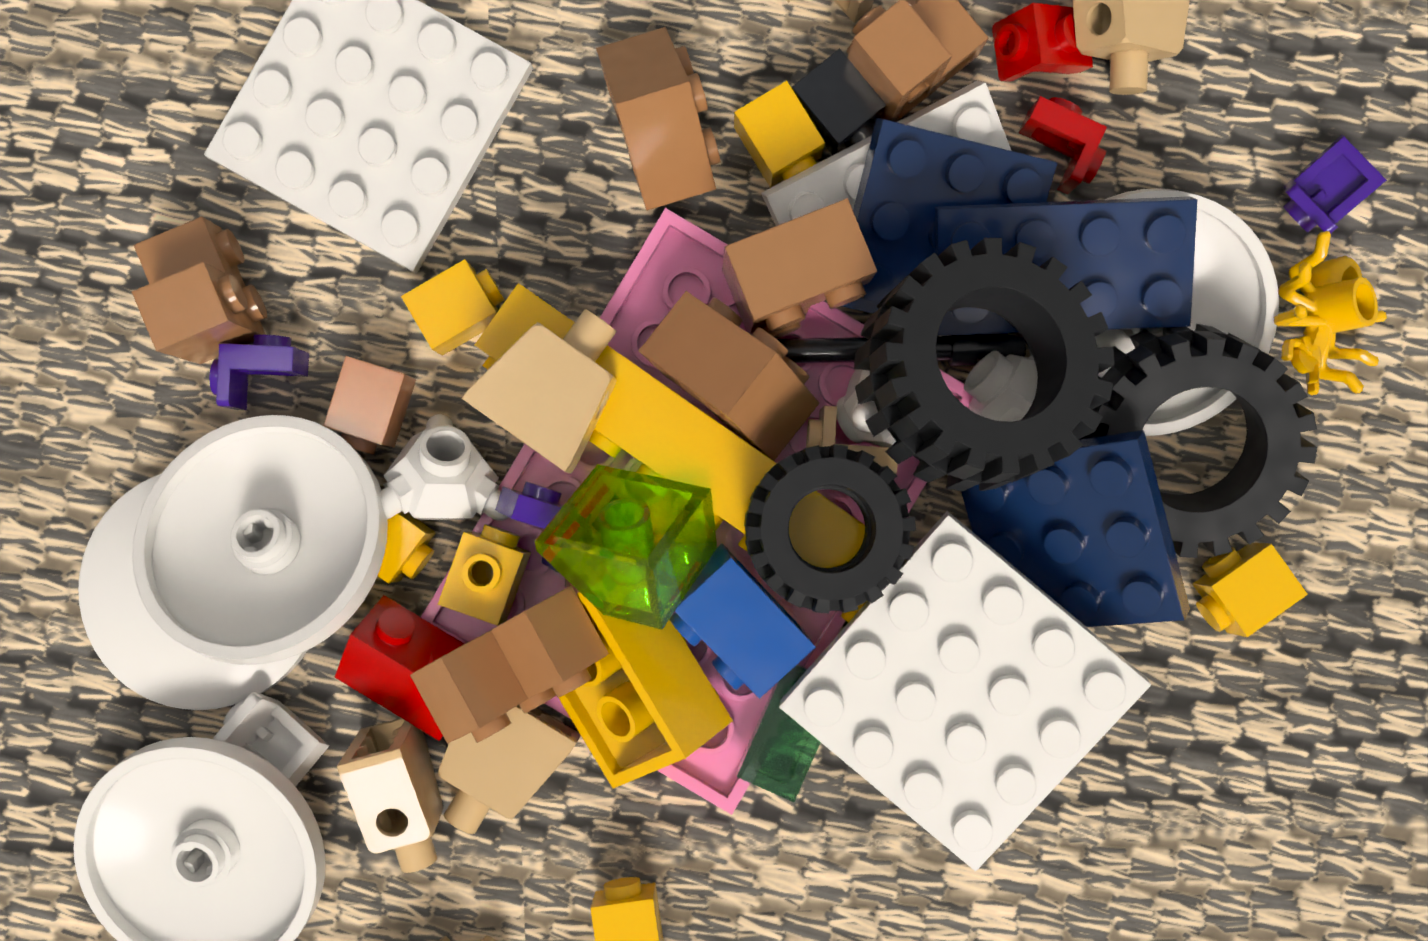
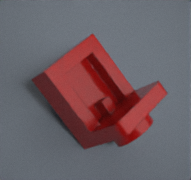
M1031 3L994 23L992 27L1000 81L1011 82L1031 72L1074 74L1093 67L1092 56L1081 54L1076 47L1073 7Z
M1040 96L1027 112L1018 133L1071 157L1057 189L1068 195L1082 181L1090 184L1096 176L1106 155V150L1098 146L1107 126L1083 116L1082 109L1071 101L1058 97H1052L1048 100Z

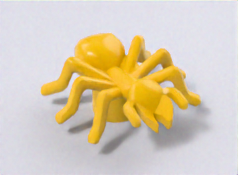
M1330 231L1320 232L1316 238L1314 252L1289 269L1290 280L1281 284L1278 288V295L1295 305L1292 310L1276 315L1274 317V324L1281 327H1306L1303 332L1304 337L1288 339L1283 342L1281 359L1284 361L1290 360L1293 367L1299 373H1306L1307 393L1310 395L1318 394L1319 379L1343 382L1353 393L1357 394L1362 392L1364 385L1357 376L1350 371L1329 368L1327 358L1359 360L1371 367L1377 366L1379 359L1360 348H1340L1335 346L1336 333L1372 326L1377 322H1384L1387 319V314L1382 310L1378 311V302L1374 288L1366 278L1362 277L1359 265L1351 257L1342 256L1324 261L1328 253L1331 234ZM1300 289L1304 295L1297 293L1295 290Z

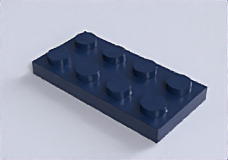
M1188 196L935 207V253L939 256L949 245L964 240L968 241L971 250L986 237L1002 238V254L1004 255L1018 242H1022L1036 247L1032 263L1040 267L1051 257H1054L1068 268L1059 280L1068 289L1082 281L1092 296L1080 303L1087 317L1102 312L1109 329L1190 327L1198 199ZM965 307L947 311L939 326L937 336L1019 332L1007 320L994 312L980 308Z

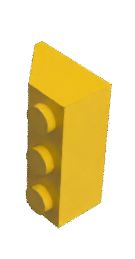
M638 562L628 575L620 568L613 571L620 579V586L617 589L609 588L605 584L603 577L577 593L581 604L609 654L587 667L592 677L590 681L559 697V700L612 788L686 759L733 722L717 691L710 684L689 649L685 638L671 623L670 615ZM594 588H602L607 593L608 602L606 605L599 606L593 601L591 593Z

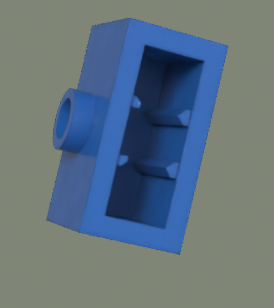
M723 543L667 593L672 608L676 612L669 619L678 632L694 647L703 640L717 655L712 664L720 675L736 690L745 684L759 699L816 648L805 630Z

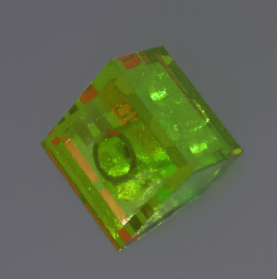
M597 464L535 539L536 550L603 615L662 630L717 549L711 488Z

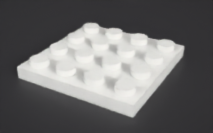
M292 0L204 155L217 164L417 274L531 74L533 67L531 62L418 0Z
M946 511L915 546L911 559L904 560L900 568L903 575L895 585L889 584L881 591L884 596L873 603L867 601L783 696L780 700L779 708L974 871H977L1151 686V683L1146 676L952 514Z

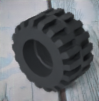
M833 444L824 447L817 445L804 448L774 465L755 487L750 497L748 510L745 513L744 526L747 551L760 577L774 592L786 601L800 608L804 607L818 613L829 614L830 611L846 613L858 610V605L867 601L870 603L877 601L884 596L881 591L889 584L895 585L903 575L900 568L905 559H911L914 549L913 545H909L910 531H916L915 516H909L907 503H910L911 500L906 488L900 489L894 481L897 475L888 466L882 467L874 461L875 456L863 450L859 452L850 450L845 445ZM822 489L840 491L851 497L859 506L865 523L864 539L857 554L847 563L833 568L817 567L803 560L793 548L789 537V521L795 506L806 495Z

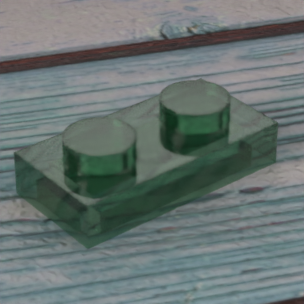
M799 664L774 685L736 770L738 778L792 802L796 800L821 743L779 708L780 700L808 669Z

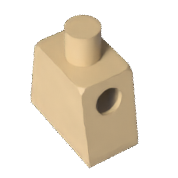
M1073 0L1076 47L1083 55L1110 60V93L1118 95L1144 93L1147 91L1148 62L1177 56L1183 49L1190 0Z
M584 309L563 339L537 322L466 391L461 399L561 470L571 474L577 466L617 382L612 374L595 363L617 331L587 309Z
M517 705L506 712L511 724L492 736L476 743L472 733H469L450 742L440 764L438 775L441 779L459 790L445 811L444 818L452 826L468 834L476 833L490 809L512 820L570 754L581 736L580 733L539 708L523 713L520 705Z
M402 718L360 729L338 763L337 769L367 848L371 853L376 854L395 849L401 871L404 873L416 872L427 868L437 860L431 837L434 835L444 807L424 732Z

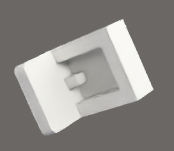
M258 692L251 693L246 699L241 700L229 710L224 718V726L213 738L240 746L255 753L281 771L295 787L330 746L280 701Z

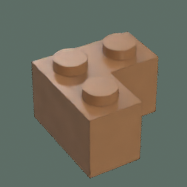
M899 0L888 10H885L882 5H878L864 15L852 30L856 36H854L846 53L850 62L886 104L880 119L898 122L978 57L989 37L958 0Z
M666 27L596 48L646 211L716 190L711 166L721 163L720 155L711 127L701 129L698 113L708 110L702 83L698 73L693 72L686 47L675 48Z
M848 198L725 246L722 272L740 317L743 320L746 332L752 335L759 327L776 339L801 328L799 322L806 318L805 316L812 305L827 300L829 308L833 309L866 295L863 285L870 283L877 273Z
M201 216L133 245L149 285L132 291V294L157 352L201 365L219 356V344L248 345L253 343L254 335H266L260 320L267 318L265 304L252 284L247 286L244 284L237 265L244 263V255L236 237L229 229L222 231L221 227Z
M685 291L638 351L666 378L712 411L731 431L765 456L775 461L820 404L804 385L810 376L800 366L785 356L788 353L786 347L768 332L758 327L751 335L739 327L743 320L726 304L713 297L708 305Z
M571 585L410 674L447 744L469 733H472L476 743L510 725L511 721L506 712L517 705H520L523 713H527L556 695L559 698L590 681L592 677L587 667L604 658L609 653Z

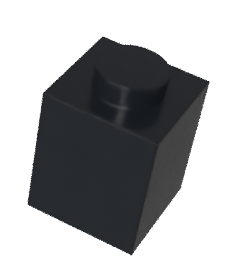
M840 48L792 86V90L824 140V146L832 155L871 136L876 119L881 118L886 107L884 101Z

